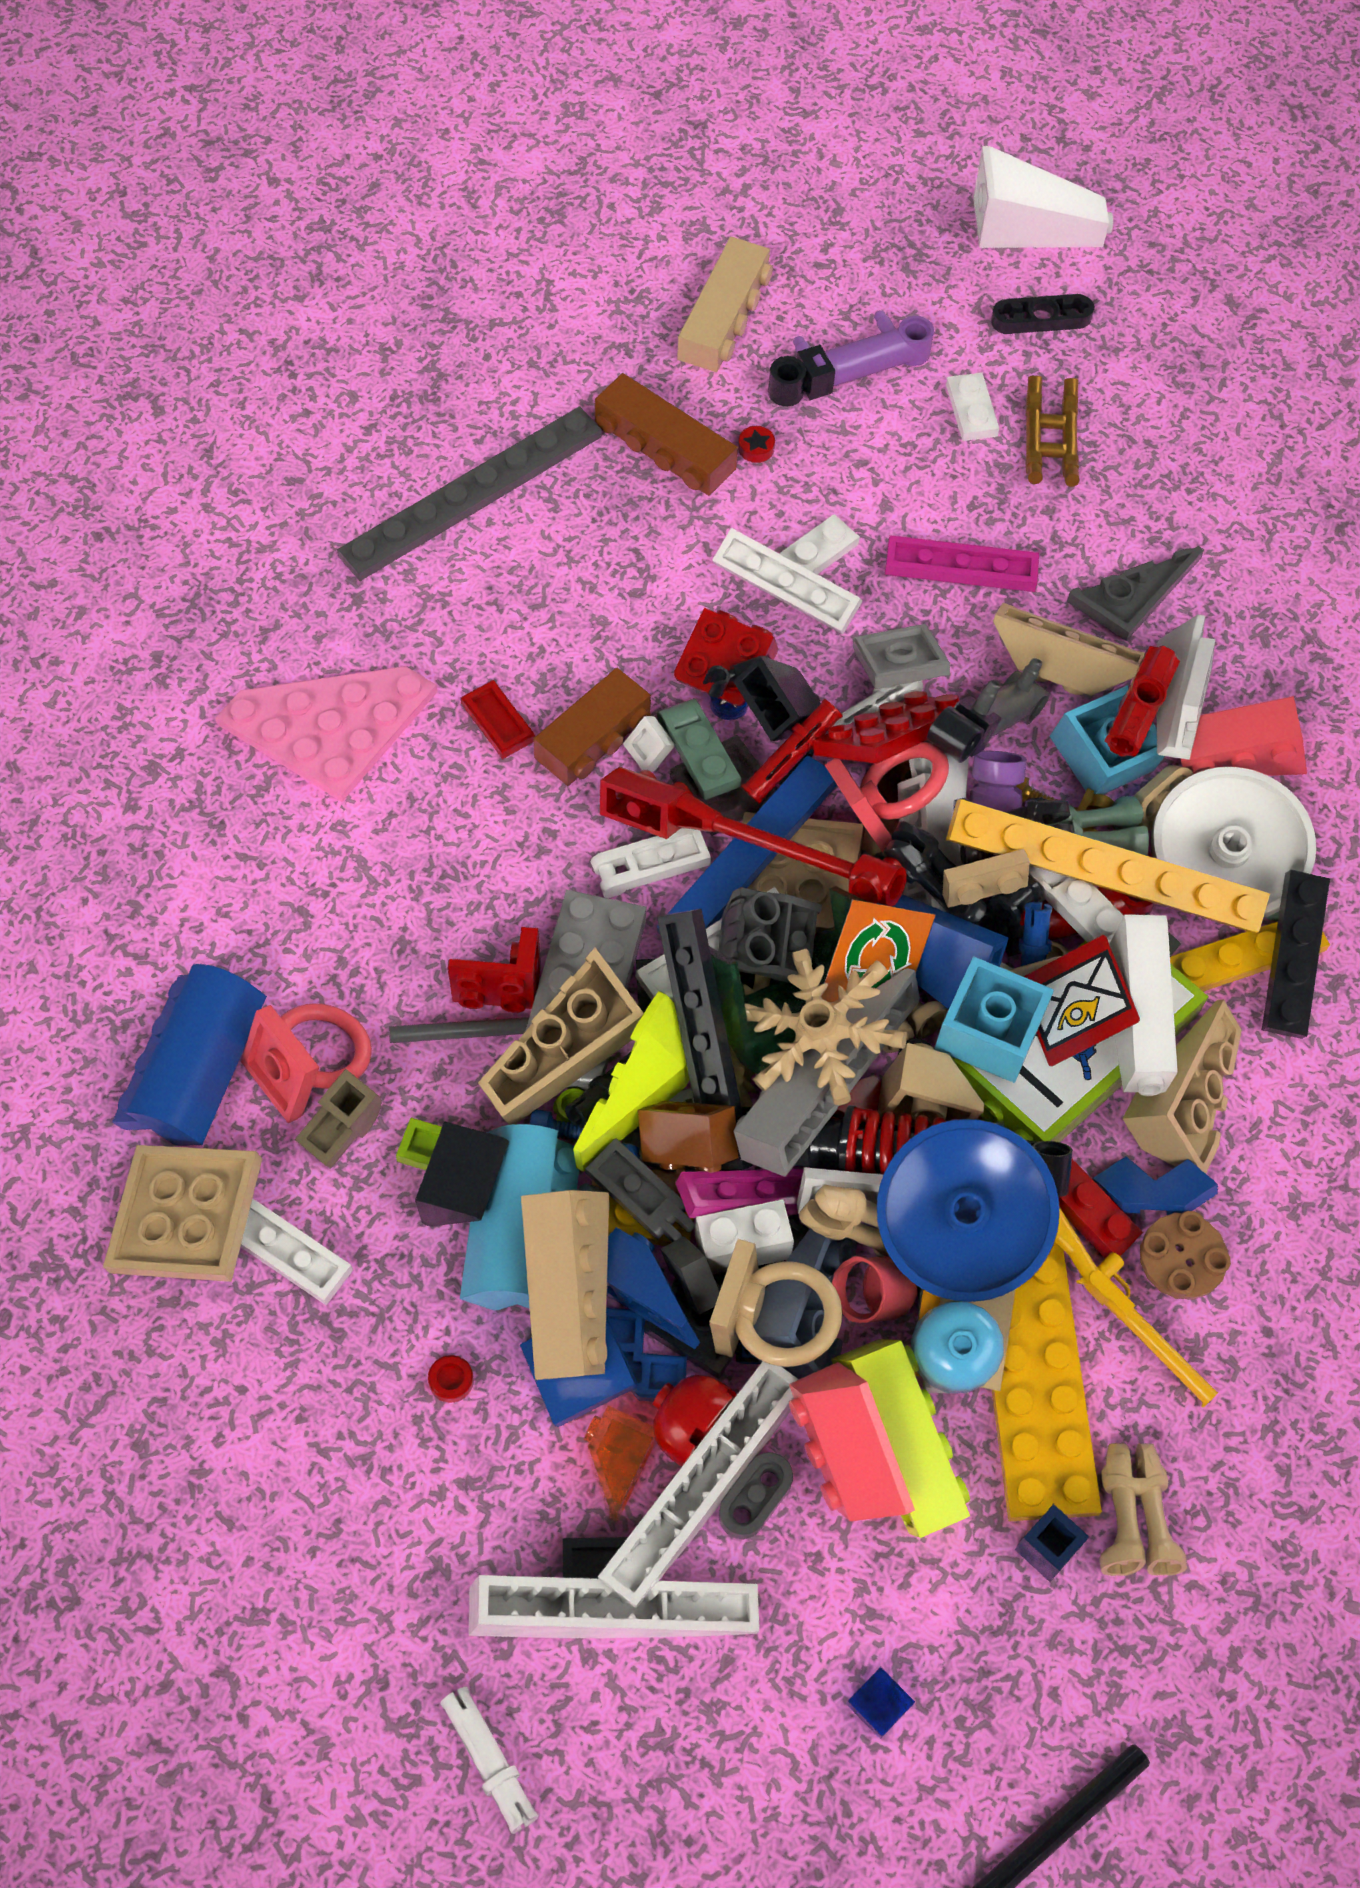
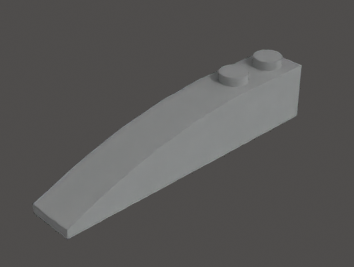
M909 968L875 988L880 990L879 995L860 1000L859 1002L864 1005V1008L848 1009L846 1013L847 1020L854 1024L867 1016V1025L878 1020L888 1019L889 1023L884 1029L898 1030L920 1001L915 970ZM844 1038L840 1040L836 1051L849 1057V1059L841 1062L852 1069L856 1075L854 1078H844L850 1093L879 1054H875L868 1049L862 1041L857 1050L850 1038ZM879 1044L880 1052L885 1047V1044ZM809 1049L803 1052V1067L795 1061L791 1079L785 1082L782 1074L779 1075L766 1091L762 1090L759 1099L749 1112L738 1120L734 1129V1135L741 1160L786 1177L840 1106L833 1103L829 1083L822 1088L817 1086L823 1067L814 1069L815 1063L821 1056L818 1051Z

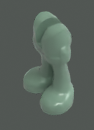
M1121 796L1114 801L1111 807L1095 810L1076 811L1069 805L1071 814L1069 818L1058 823L1048 824V826L1071 824L1073 825L1074 833L1146 856L1148 854V829L1146 826H1138L1144 816L1143 807L1134 796ZM1113 825L1115 830L1083 832L1082 828Z

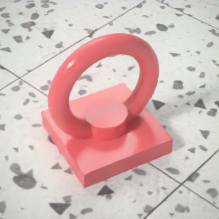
M921 742L878 764L874 763L864 775L860 787L840 759L834 758L825 764V767L882 853L889 841L892 840V836L881 819L891 820L906 817L925 807L941 791L949 772V762L946 754L936 745L927 742ZM925 758L931 761L932 773L920 790L904 800L886 803L878 791L877 785L889 770L910 759Z
M305 1004L288 1010L280 1017L274 1008L268 1005L257 1010L241 1063L287 1123H291L303 1116L312 1087L329 1089L345 1069L359 1078L366 1071L370 1063L372 1048L370 1038L364 1027L356 1018L340 1008L326 1004ZM309 1020H321L332 1023L343 1029L350 1036L355 1048L354 1057L349 1065L340 1070L332 1072L318 1071L319 1066L291 1030L296 1025Z

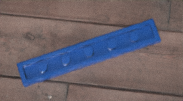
M807 755L751 818L747 825L790 840L835 789L837 784L825 765ZM734 838L667 914L702 909L705 928H708L722 918L732 892L740 887L748 888L778 853ZM657 925V931L660 934L659 925Z

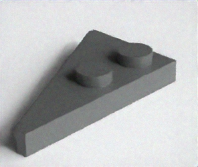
M1200 546L1192 549L1186 548L1175 552L1172 559L1154 564L1153 561L1127 569L1121 575H1111L1102 578L1100 585L1081 591L1077 587L1070 591L1067 602L1127 641L1198 563L1204 549Z

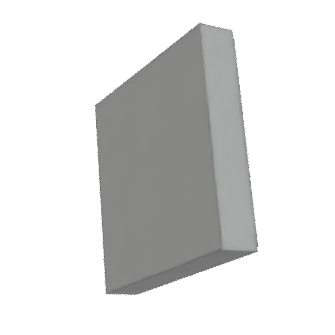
M926 624L853 638L854 652L875 689L950 675V662Z

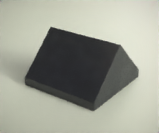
M444 1121L415 1199L421 1222L432 1227L481 1221L509 1141L504 1137Z

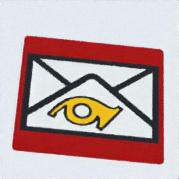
M1101 935L1023 976L1054 989L1045 1015L1036 1033L1049 1066H1054L1140 1021L1138 1012L1105 935Z

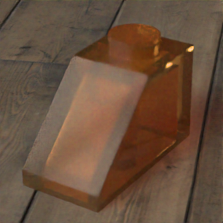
M608 1405L602 1418L594 1416L587 1429L584 1441L589 1443L588 1458L610 1519L618 1522L656 1444V1440L654 1438L653 1426Z

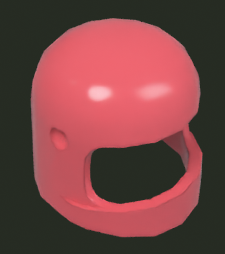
M854 1256L844 1261L838 1267L832 1280V1284L841 1301L842 1314L848 1320L856 1323L898 1319L911 1310L917 1297V1285L898 1269L890 1256ZM860 1262L869 1264L863 1279V1295L871 1313L866 1314L854 1311L846 1297L848 1273L854 1265Z

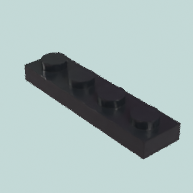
M1292 869L1285 873L1262 1023L1263 1031L1300 1039L1308 1035L1330 878Z

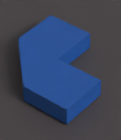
M1127 1156L1093 1177L1094 1182L1124 1213L1140 1214L1141 1209L1167 1211V1215L1193 1211L1218 1194V1183L1189 1159L1157 1180L1152 1179Z
M606 1308L608 1320L638 1385L631 1392L639 1401L653 1402L666 1383L669 1382L675 1387L686 1377V1356L643 1353L645 1325L643 1317L630 1309Z

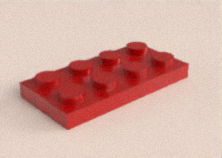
M924 691L906 693L904 699L899 702L882 704L879 706V710L874 713L855 716L852 723L830 727L827 734L813 740L814 756L878 764L926 741L928 731L933 722L948 706L954 708L956 703L960 701L959 696L947 694L938 697H928L927 692Z

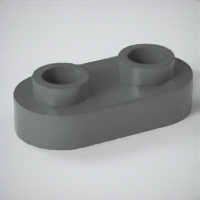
M769 1452L755 1457L724 1497L720 1505L719 1521L721 1527L729 1536L736 1539H749L755 1536L786 1497L792 1485L793 1471L790 1463L783 1456ZM764 1473H773L778 1479L777 1484L772 1487L765 1486L760 1479ZM737 1509H745L750 1513L751 1518L746 1523H739L734 1519L733 1513Z

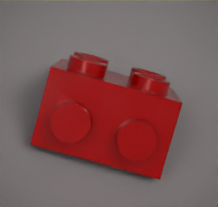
M704 608L674 670V676L678 682L708 694L714 683L703 684V681L712 666H722L730 670V666L762 655L774 660L779 649L775 637L769 630L758 625L750 627L740 623L735 616L725 611L717 610V612ZM733 681L728 683L724 694L718 697V699L735 706H742L746 702Z

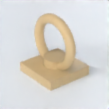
M737 1239L709 1322L715 1352L733 1358L738 1341L740 1340L752 1355L768 1364L793 1367L809 1363L824 1354L833 1344L839 1333L842 1323V1305L839 1295L831 1281L823 1273L803 1263L791 1261L777 1262L759 1269L755 1243ZM780 1280H796L807 1284L819 1295L824 1308L823 1323L817 1335L809 1342L794 1348H780L765 1342L753 1327L758 1320L763 1305L765 1287Z

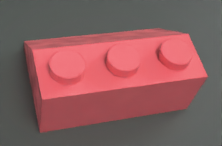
M837 1362L790 1383L789 1386L794 1399L789 1401V1407L798 1426H805L810 1440L805 1443V1449L814 1468L821 1469L826 1483L820 1485L829 1509L831 1511L837 1510L849 1521L907 1515L915 1511L868 1382Z

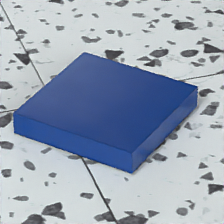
M607 1315L605 1374L535 1380L532 1338L519 1344L551 1420L556 1427L563 1426L638 1387Z

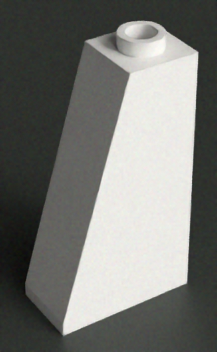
M1124 915L1109 945L1138 1012L1140 1021L1114 1035L1123 1092H1139L1143 1096H1154L1165 1093L1178 1072L1168 922L1166 915Z

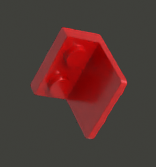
M521 927L520 941L512 942L510 964L449 959L447 969L452 1001L459 1002L461 1006L468 1009H480L484 1005L500 1006L503 1010L512 1013H520L525 1009H532L539 986L541 971L538 928Z

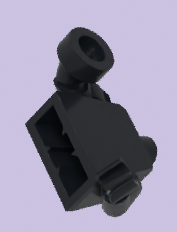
M763 655L730 666V670L714 665L708 670L703 684L714 683L708 693L713 698L722 696L728 683L733 681L771 741L789 738L793 733V726L796 723L801 725L821 704L819 696L813 692L796 667L772 660ZM810 749L778 784L781 785L807 755L813 757L814 750ZM789 754L776 766V768L770 774H772L777 769V767L789 756Z

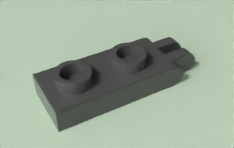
M617 1138L585 1168V1173L605 1192H609V1196L654 1238L659 1240L663 1234L671 1242L682 1238L683 1236L672 1226L675 1222L688 1233L695 1228V1223L685 1214L686 1209L682 1199Z

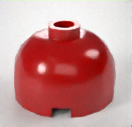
M703 1375L685 1377L675 1387L669 1382L666 1383L652 1403L658 1409L653 1420V1433L659 1448L672 1461L682 1467L720 1418V1413H724L738 1393L717 1379Z

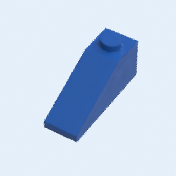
M616 1227L608 1236L607 1296L695 1349L700 1341L660 1264L652 1253L655 1247L643 1235L634 1232L631 1236Z

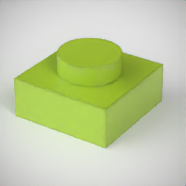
M410 1118L396 1153L397 1162L426 1170L442 1126Z

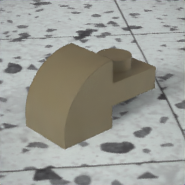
M347 1069L342 1072L318 1101L322 1107L294 1139L330 1169L358 1135L363 1138L368 1133L380 1112L382 1104L381 1097Z

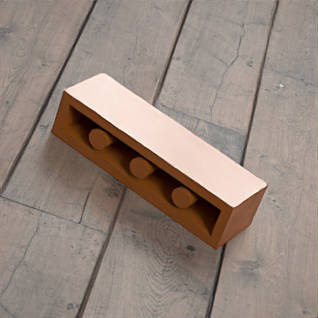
M622 373L595 398V422L605 433L615 434L624 440L627 446L634 452L641 451L653 459L660 469L664 471L670 470L682 478L684 483L692 490L699 489L710 496L736 470L738 453L736 445L626 374Z

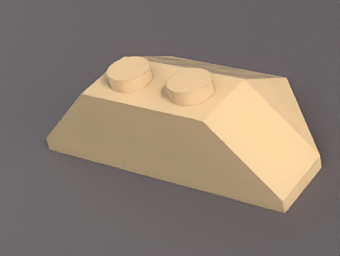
M1002 603L993 620L1018 670L1023 671L1031 659L1037 658L1041 660L1042 667L1039 670L1036 681H1051L1060 684L1064 690L1075 695L1087 694L1092 696L1134 678L1145 655L1141 651L1110 642Z

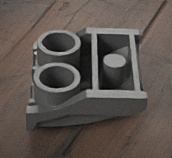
M743 887L734 890L722 915L718 957L723 971L751 973L792 984L787 978L788 975H798L792 953L807 949L809 950L812 962L817 914L821 913L822 905L788 894L762 892Z

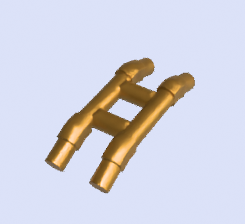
M1037 375L1029 376L1026 396L1025 459L1028 481L1031 484H1038L1042 481V457L1063 458L1062 473L1065 483L1069 487H1075L1080 481L1077 455L1079 380L1076 378L1064 379L1062 415L1041 413L1043 378ZM1041 428L1062 429L1063 443L1041 442Z

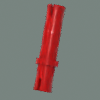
M824 699L801 725L796 723L793 726V733L741 787L760 804L762 799L789 773L810 749L814 750L813 740L825 735L828 729L841 719L843 715L834 705ZM789 754V756H788V757L777 767V769L766 779V777L776 768V766Z

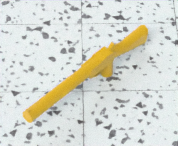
M1059 1209V1225L1054 1242L1069 1255L1081 1274L1082 1278L1076 1281L1077 1284L1084 1285L1086 1290L1102 1306L1105 1305L1202 1402L1201 1407L1204 1408L1218 1392L1134 1309L1136 1305L1129 1299L1130 1288L1117 1274L1124 1266L1123 1259L1118 1254L1112 1252L1096 1267L1064 1213ZM1112 1277L1124 1287L1126 1295L1110 1280Z

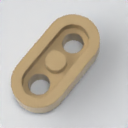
M1169 765L1134 795L1142 805L1144 812L1143 819L1138 826H1146L1148 830H1152L1154 819L1166 796L1180 782L1194 775L1190 769Z

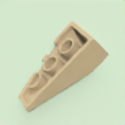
M1224 999L1216 1000L1176 1045L1178 1072L1167 1091L1154 1096H1143L1136 1092L1123 1117L1128 1130L1132 1133L1143 1151L1175 1167L1189 1159L1204 1173H1207L1219 1147L1221 1133L1213 1130L1216 1110L1226 1111L1228 1098L1223 1095L1222 1080L1224 1075H1231L1234 1072L1242 1031Z

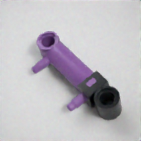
M879 310L875 313L874 318L881 333L826 351L823 350L821 344L810 347L802 336H797L793 340L797 358L783 356L775 359L771 364L768 386L769 398L779 406H794L803 399L804 391L809 400L832 394L834 386L902 364L910 366L922 365L930 357L934 335L933 324L924 317L909 316L901 321L899 328H895L885 312Z

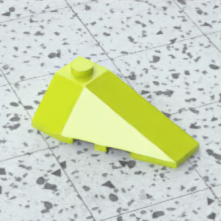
M660 991L656 993L630 1037L635 1043L627 1063L617 1062L611 1074L613 1078L609 1086L608 1093L610 1096L608 1100L601 1098L597 1101L573 1148L576 1168L583 1172L615 1138L621 1141L639 1126V1109L662 1101H670L690 1081L675 1004L666 994Z

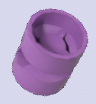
M981 751L974 755L972 777L979 783L975 784L971 789L969 801L1002 812L1020 808L1022 806V791L1016 786L1024 782L1026 757L1004 751Z

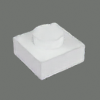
M644 716L623 743L641 770H649L651 772L658 768L675 747V743L655 716Z

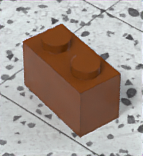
M662 1101L638 1110L642 1161L660 1163V1168L666 1170L695 1166L696 1172L708 1171L713 1173L720 1171L722 1164L738 1158V1146L734 1135L736 1127L735 1106Z

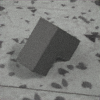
M685 1236L661 1248L660 1250L668 1270L680 1282L689 1306L698 1315L715 1307L720 1292L705 1255Z

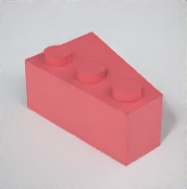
M1294 696L1201 715L1190 760L1181 759L1182 767L1190 769L1193 774L1217 767L1246 768L1267 776L1307 774L1303 738Z

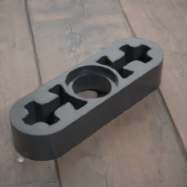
M1082 294L1003 299L998 301L993 307L991 325L996 331L1003 334L1081 329L1090 324L1094 312V303L1089 297ZM1038 310H1043L1048 312L1052 317L1048 319H1040L1036 317L1033 313ZM1003 314H1008L1012 319H1007L1006 315Z

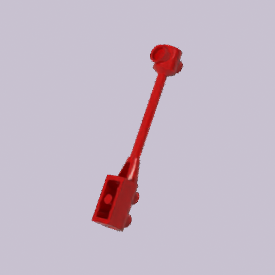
M618 767L600 780V815L664 839H668L681 828L708 832L718 831L847 878L849 882V895L852 900L874 904L879 903L893 907L903 893L907 873L906 869L895 858L886 857L881 860L863 854L855 863L724 817L720 812L693 796L686 784L675 782L671 785L657 780L656 776L649 770H642L637 773L623 767Z

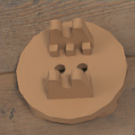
M1195 1211L1173 1213L1159 1218L1147 1229L1140 1245V1263L1147 1279L1160 1292L1175 1299L1194 1300L1209 1295L1223 1281L1225 1273L1231 1264L1228 1249L1221 1234ZM1176 1246H1180L1182 1252L1177 1251ZM1186 1261H1190L1192 1266H1188Z

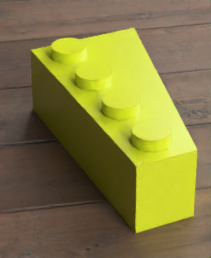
M878 1339L832 1358L833 1364L841 1363L868 1382L915 1511L907 1515H900L908 1533L922 1538L970 1517L966 1503L970 1502L969 1492L962 1478L954 1476L949 1463V1459L953 1458L952 1449L946 1436L942 1432L938 1433L931 1417L936 1414L935 1406L928 1391L920 1389L915 1376V1372L919 1370L912 1349L908 1345L904 1346L902 1340Z

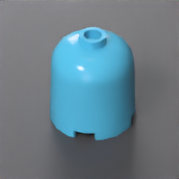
M947 1302L930 1309L917 1322L911 1337V1349L919 1367L917 1372L931 1387L946 1393H968L982 1387L998 1371L1004 1356V1337L997 1321L984 1308L969 1302Z

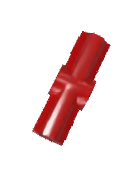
M1164 645L1160 647L1149 646L1128 691L1119 703L1117 715L1104 740L1109 745L1111 752L1121 757H1135L1139 753L1158 709L1166 700L1167 689L1180 663L1175 656V651Z

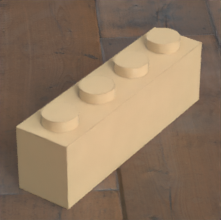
M730 236L678 336L677 360L716 373L723 361H730L735 347L734 339L736 335H743L748 321L747 313L749 310L755 311L758 305L761 285L767 286L770 282L773 265L769 264V248Z

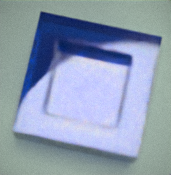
M880 1667L847 1701L846 1705L881 1740L915 1704V1701Z

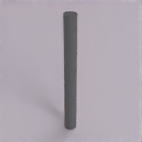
M529 1017L389 1026L390 1043L524 1034Z

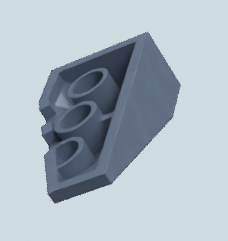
M809 1229L787 1261L809 1265L823 1273L832 1283L834 1273L844 1261L856 1255L857 1241L847 1237L842 1240H833ZM854 1266L848 1273V1276L853 1273ZM780 1280L773 1282L765 1289L763 1305L758 1320L753 1327L765 1342L780 1348L801 1346L813 1339L822 1326L824 1319L822 1301L815 1290L800 1281ZM836 1338L824 1354L809 1363L783 1368L798 1379L806 1377L832 1365L831 1359L841 1355L843 1341Z

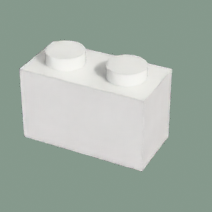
M784 1200L696 1217L695 1239L697 1247L705 1255L713 1275L727 1272L737 1239L755 1243L758 1265L787 1260L792 1254L794 1239Z

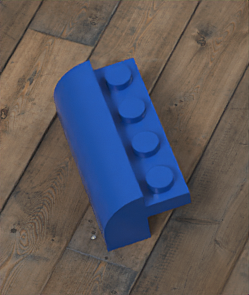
M193 964L189 974L178 975L177 980L171 985L167 1002L161 1015L152 1026V1035L144 1052L136 1061L135 1072L127 1090L119 1098L118 1109L112 1120V1123L124 1130L151 1129L177 1146L203 1145L246 1046L255 1013L262 1008L267 997L249 982L229 971L206 964Z

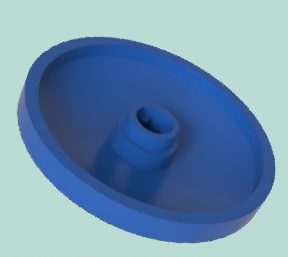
M962 1119L947 1121L931 1126L912 1137L899 1149L888 1164L881 1180L877 1197L879 1232L894 1264L910 1281L923 1290L954 1301L976 1302L990 1300L1003 1296L1023 1285L1039 1270L1048 1257L1059 1225L1060 1210L1056 1185L1048 1166L1040 1154L1025 1139L1013 1131L982 1120Z

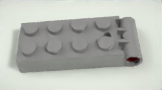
M566 890L526 1030L532 1024L531 1020L541 1009L544 1010L561 991L559 988L570 975L574 976L586 962L585 958L594 948L598 950L628 991L646 923V906ZM610 1057L566 1089L577 1088L583 1091L587 1090L588 1084L596 1076H603L606 1073Z

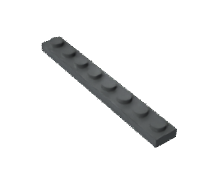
M579 406L338 548V557L356 578L362 581L602 437V429Z

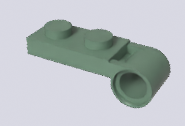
M695 698L657 712L658 722L675 743L677 752L704 800L741 787L740 775Z

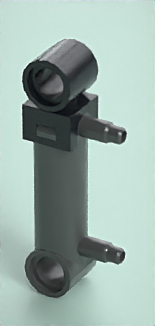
M1037 658L1031 659L1022 673L1020 671L1012 673L1002 687L994 680L989 681L986 687L982 689L977 700L969 695L958 701L954 708L948 706L933 722L928 731L927 740L959 763H962L969 756L973 757L983 751L991 737L1020 721L1027 725L1030 724L1043 710L1050 696V692L1035 683L1039 670L1042 667L1041 660Z

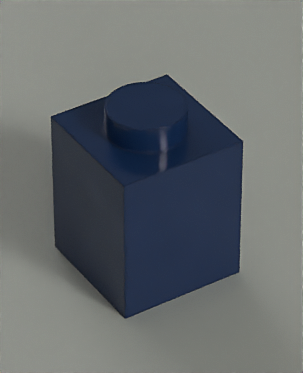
M1053 1504L1024 1536L1015 1550L1051 1582L1088 1540L1089 1536Z

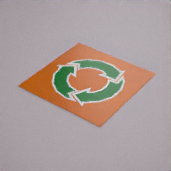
M852 900L825 980L828 986L821 995L822 999L828 1002H834L839 999L838 986L840 985L847 990L851 972L856 970L861 978L876 960L885 966L888 974L875 983L872 988H877L907 968L915 970L916 973L935 915Z

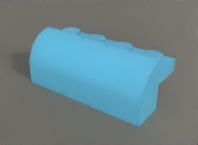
M513 1124L486 1132L504 1137L509 1141L482 1220L470 1222L460 1292L461 1300L491 1310H501L516 1304L530 1309L521 1196L577 1190L579 1169L576 1168L573 1152L574 1145L557 1139L558 1131L538 1125Z

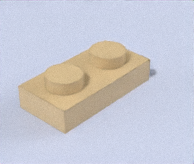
M1021 849L944 870L943 897L948 908L961 904L970 905L983 898L1001 893L1010 894L1020 888L1027 887L1030 861L1025 850Z

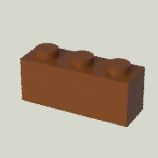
M616 667L533 738L534 758L567 786L577 778L580 780L585 779L593 771L596 762L602 756L615 753L621 746L623 738L636 728L643 717L651 716V694Z

